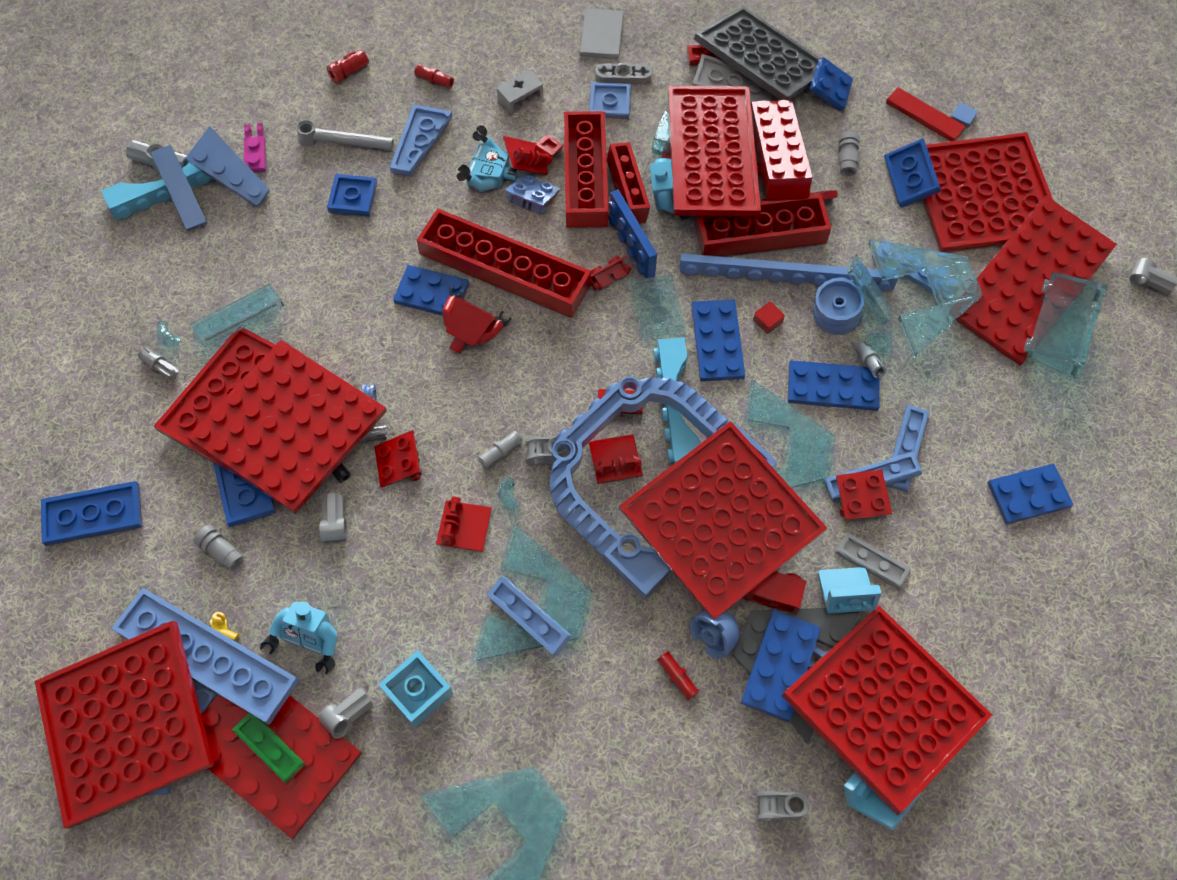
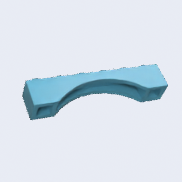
M190 163L182 168L191 189L199 185H205L213 180V178ZM163 179L143 184L118 183L101 190L116 220L127 218L135 212L146 210L154 204L165 202L171 198Z
M685 337L658 339L657 348H653L654 362L658 361L659 368H656V378L678 380L687 362ZM664 404L665 408H661L662 421H667V428H664L665 442L670 443V449H667L668 463L673 465L700 444V438L690 430L680 412Z

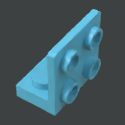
M866 568L820 570L818 572L828 614L877 609L881 590L879 585L871 586Z
M856 773L844 785L846 801L849 807L891 830L896 828L921 795L920 793L897 816Z

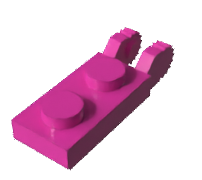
M257 123L258 136H251L252 129L250 124H244V163L254 173L266 172V139L263 124Z

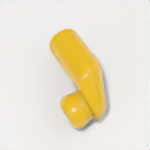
M216 612L212 615L210 620L211 628L237 642L240 635L228 630L225 615L221 612Z

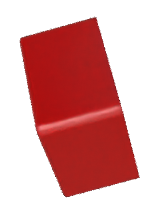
M769 301L754 313L753 321L765 333L769 334L783 323L785 315Z

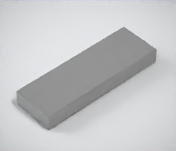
M848 532L835 552L856 566L866 568L867 572L898 590L911 570L910 567Z

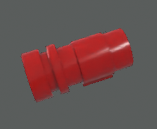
M359 50L356 53L352 51L343 56V60H336L327 65L326 69L331 80L338 84L343 79H347L350 74L368 65L369 59L363 50Z

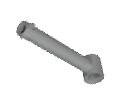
M301 120L296 125L299 142L305 147H311L317 141L377 148L385 150V152L393 150L391 146L394 145V139L390 137L316 129L314 123L310 120Z

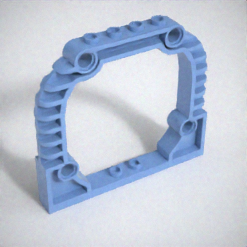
M628 376L617 384H611L605 391V396L601 399H595L590 404L588 412L584 415H578L572 422V427L568 430H562L557 435V441L552 447L554 464L550 475V492L553 503L564 520L603 557V560L628 585L645 599L672 571L652 547L641 546L640 539L634 534L628 533L620 536L581 499L573 487L571 475L581 465L583 448L622 411L635 412L649 401L667 404L677 410L707 438L729 421L712 407L706 399L701 397L696 390L683 382L672 380L671 378H646L639 381L635 377ZM626 388H631L635 391V393L627 394L624 392V390ZM735 424L738 430L774 468L777 461ZM560 450H567L570 454L567 457H561L558 455V452ZM627 543L632 544L635 551L627 553L622 549V546Z

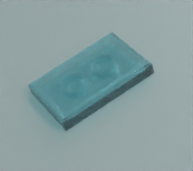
M857 254L852 256L846 273L880 324L884 325L890 321L892 306Z
M672 274L630 281L642 339L685 332Z

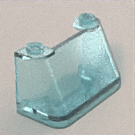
M1052 272L1050 280L1045 279L1041 292L1046 294L1032 339L1027 338L1024 351L1028 352L1027 357L1065 375L1079 379L1087 360L1088 348L1108 284Z

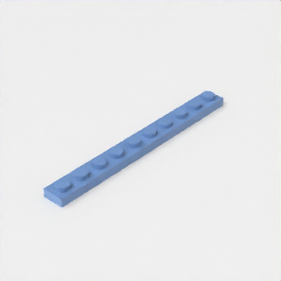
M682 253L679 271L689 275L699 273L711 277L717 275L728 276L729 278L747 277L751 280L770 279L773 282L792 281L795 284L806 282L814 283L818 286L833 278H845L856 283L861 289L877 288L881 291L894 290L898 281L897 271Z

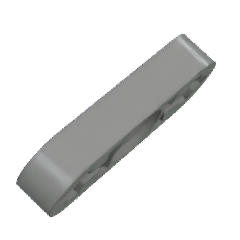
M600 64L595 68V79L600 83L647 84L652 79V69L645 64ZM620 72H626L629 75L626 77H622L618 74Z

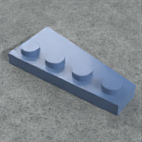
M210 126L185 158L188 163L256 207L260 206L270 192L269 188Z

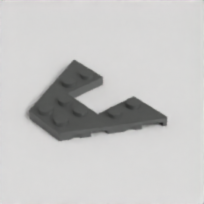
M826 608L799 609L797 615L776 609V611L821 627L816 642L833 648L853 629L859 612L828 614ZM773 610L751 611L734 651L733 657L747 671L749 676ZM794 710L790 723L802 736L805 743L808 744L814 729Z

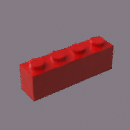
M630 142L610 143L606 160L614 188L619 190L638 223H646L651 207Z
M776 571L742 599L797 615L807 580L801 579L797 574L788 573L786 575Z

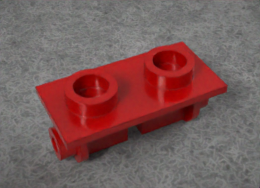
M627 255L622 258L616 256L608 261L609 265L602 268L600 265L591 270V279L593 281L591 285L594 290H602L612 284L611 274L615 281L629 275V272L632 270L629 263L625 264L624 262Z

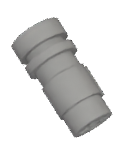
M853 131L843 132L839 135L840 173L847 176L855 175L857 165L859 164L860 137L859 134Z
M211 525L201 528L194 537L193 542L199 548H202L205 553H210L213 560L220 566L227 567L230 571L235 570L244 560V556L227 540H224L223 535L217 532Z

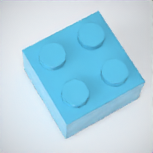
M418 650L378 684L383 693L414 728L418 727L454 694L451 686Z

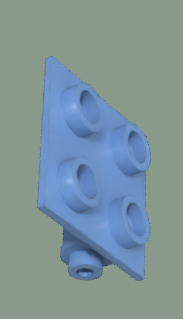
M523 174L505 192L508 193L506 199L510 203L522 208L526 204L527 210L531 207V211L537 214H545L547 211L545 204L558 193L560 188L554 187L551 183L539 181L533 176Z

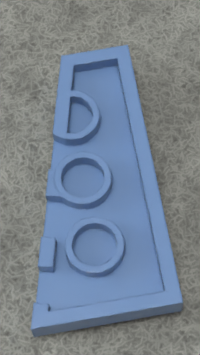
M413 104L390 165L391 173L406 176L412 175L453 117L452 111Z

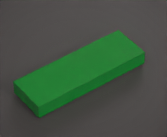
M250 713L232 729L286 784L306 765L262 720Z

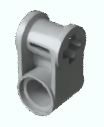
M533 436L527 438L525 441V445L528 447L526 463L528 465L554 464L552 447L557 441V436ZM567 450L558 452V455L561 457H567L570 454Z
M760 791L756 793L760 803V815L757 816L758 821L800 820L809 808L807 798L801 793ZM792 800L798 801L802 806V812H792L789 808V802Z

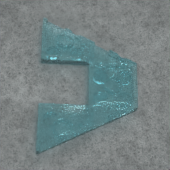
M875 239L869 240V248L883 281L924 271L937 301V306L900 314L898 318L913 357H916L929 343L933 342L939 334L943 333L983 295L967 256Z
M751 380L744 422L789 430L784 467L775 466L776 472L791 488L807 486L829 478L836 435L756 381Z
M513 524L500 570L546 582L539 607L572 635L569 642L581 640L593 591L523 530ZM486 613L472 656V662L497 656L501 657L511 653L525 652L544 646L515 620Z
M535 766L517 772H508L500 776L466 782L462 785L449 786L445 789L420 794L452 838L493 803L497 805L520 834L526 844L485 880H539L568 810L566 804Z

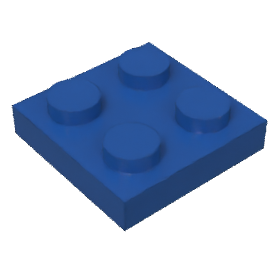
M822 57L817 63L810 91L837 110L842 111L846 107L853 78Z
M335 174L327 205L328 212L370 216L377 179L374 177Z

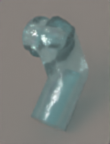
M165 321L157 322V341L166 347L179 346L180 338L168 332V323Z
M505 477L499 484L498 498L513 513L520 507V503L513 497L514 479Z

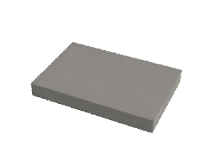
M585 8L580 56L619 59L623 11Z

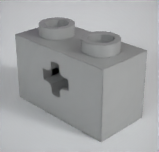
M530 69L496 87L497 100L510 115L544 97L543 84Z

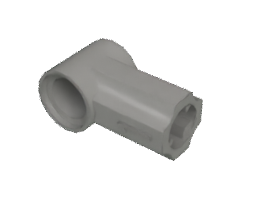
M1141 258L1137 260L1129 277L1130 282L1133 284L1137 283L1139 287L1150 286L1170 295L1177 285V277L1156 268V263L1151 259Z
M329 493L322 497V521H320L319 527L322 542L347 540V534H345L347 523L344 518L343 495Z
M359 688L338 706L332 704L325 707L319 715V721L334 738H342L351 730L352 722L374 705L366 693Z

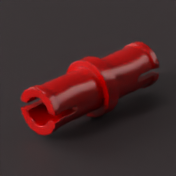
M421 64L415 67L414 75L428 80L432 85L438 84L447 89H451L454 85V77L443 74L436 68L430 69Z
M669 651L662 654L656 660L669 675V681L672 684L675 683L687 701L700 692L686 674L687 670L685 667L681 668Z

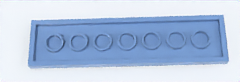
M142 588L111 629L129 640L172 620L178 622L192 679L269 725L298 684L299 679Z

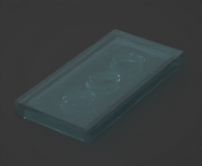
M267 284L191 323V326L203 347H207L283 308L284 304L271 285Z

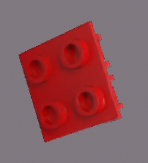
M503 136L513 169L548 175L546 167L552 163V157L549 154H539V152L534 151L537 143Z
M413 430L374 446L380 488L407 477H411L412 481L420 479L422 471L419 467L420 458H418L417 440Z
M634 434L589 442L597 484L643 476L641 469L642 461L641 457L638 456Z
M882 469L836 475L842 502L840 515L841 517L845 516V520L892 515Z
M455 496L449 501L446 500L436 545L483 552L492 507L461 503V498Z

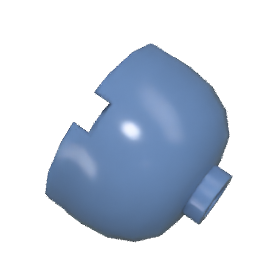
M703 610L690 621V631L693 639L696 642L699 638L708 647L704 651L714 658L721 659L728 655L739 641L740 630L736 618L727 611L713 619Z

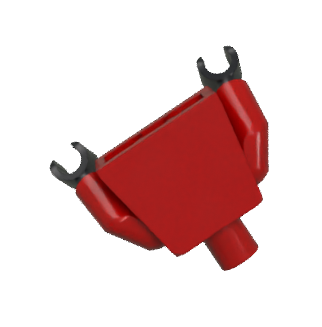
M453 286L450 288L449 297L442 309L443 324L447 328L446 332L454 336L449 348L460 354L466 343L473 347L477 344L483 345L494 339L503 327L507 326L511 321V317L508 320L501 318L504 311H501L499 316L496 317L462 299L463 290L461 289L459 294H454Z

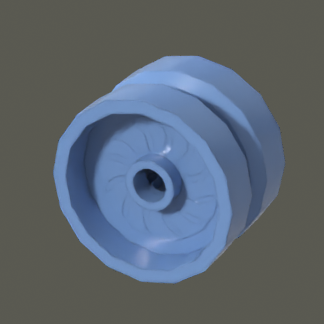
M833 278L824 282L818 288L815 295L813 307L814 320L822 330L833 335H844L853 331L859 324L865 303L864 293L860 286L845 278Z

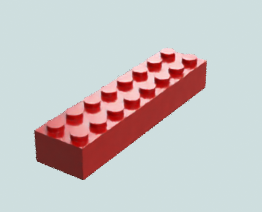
M439 208L436 209L417 238L420 255L570 318H573L591 286V270Z

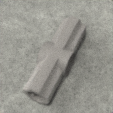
M129 141L126 146V156L128 159L152 165L155 170L159 171L151 152L163 148V146L157 143L147 145L137 141ZM175 153L181 168H184L188 164L185 159L186 155Z

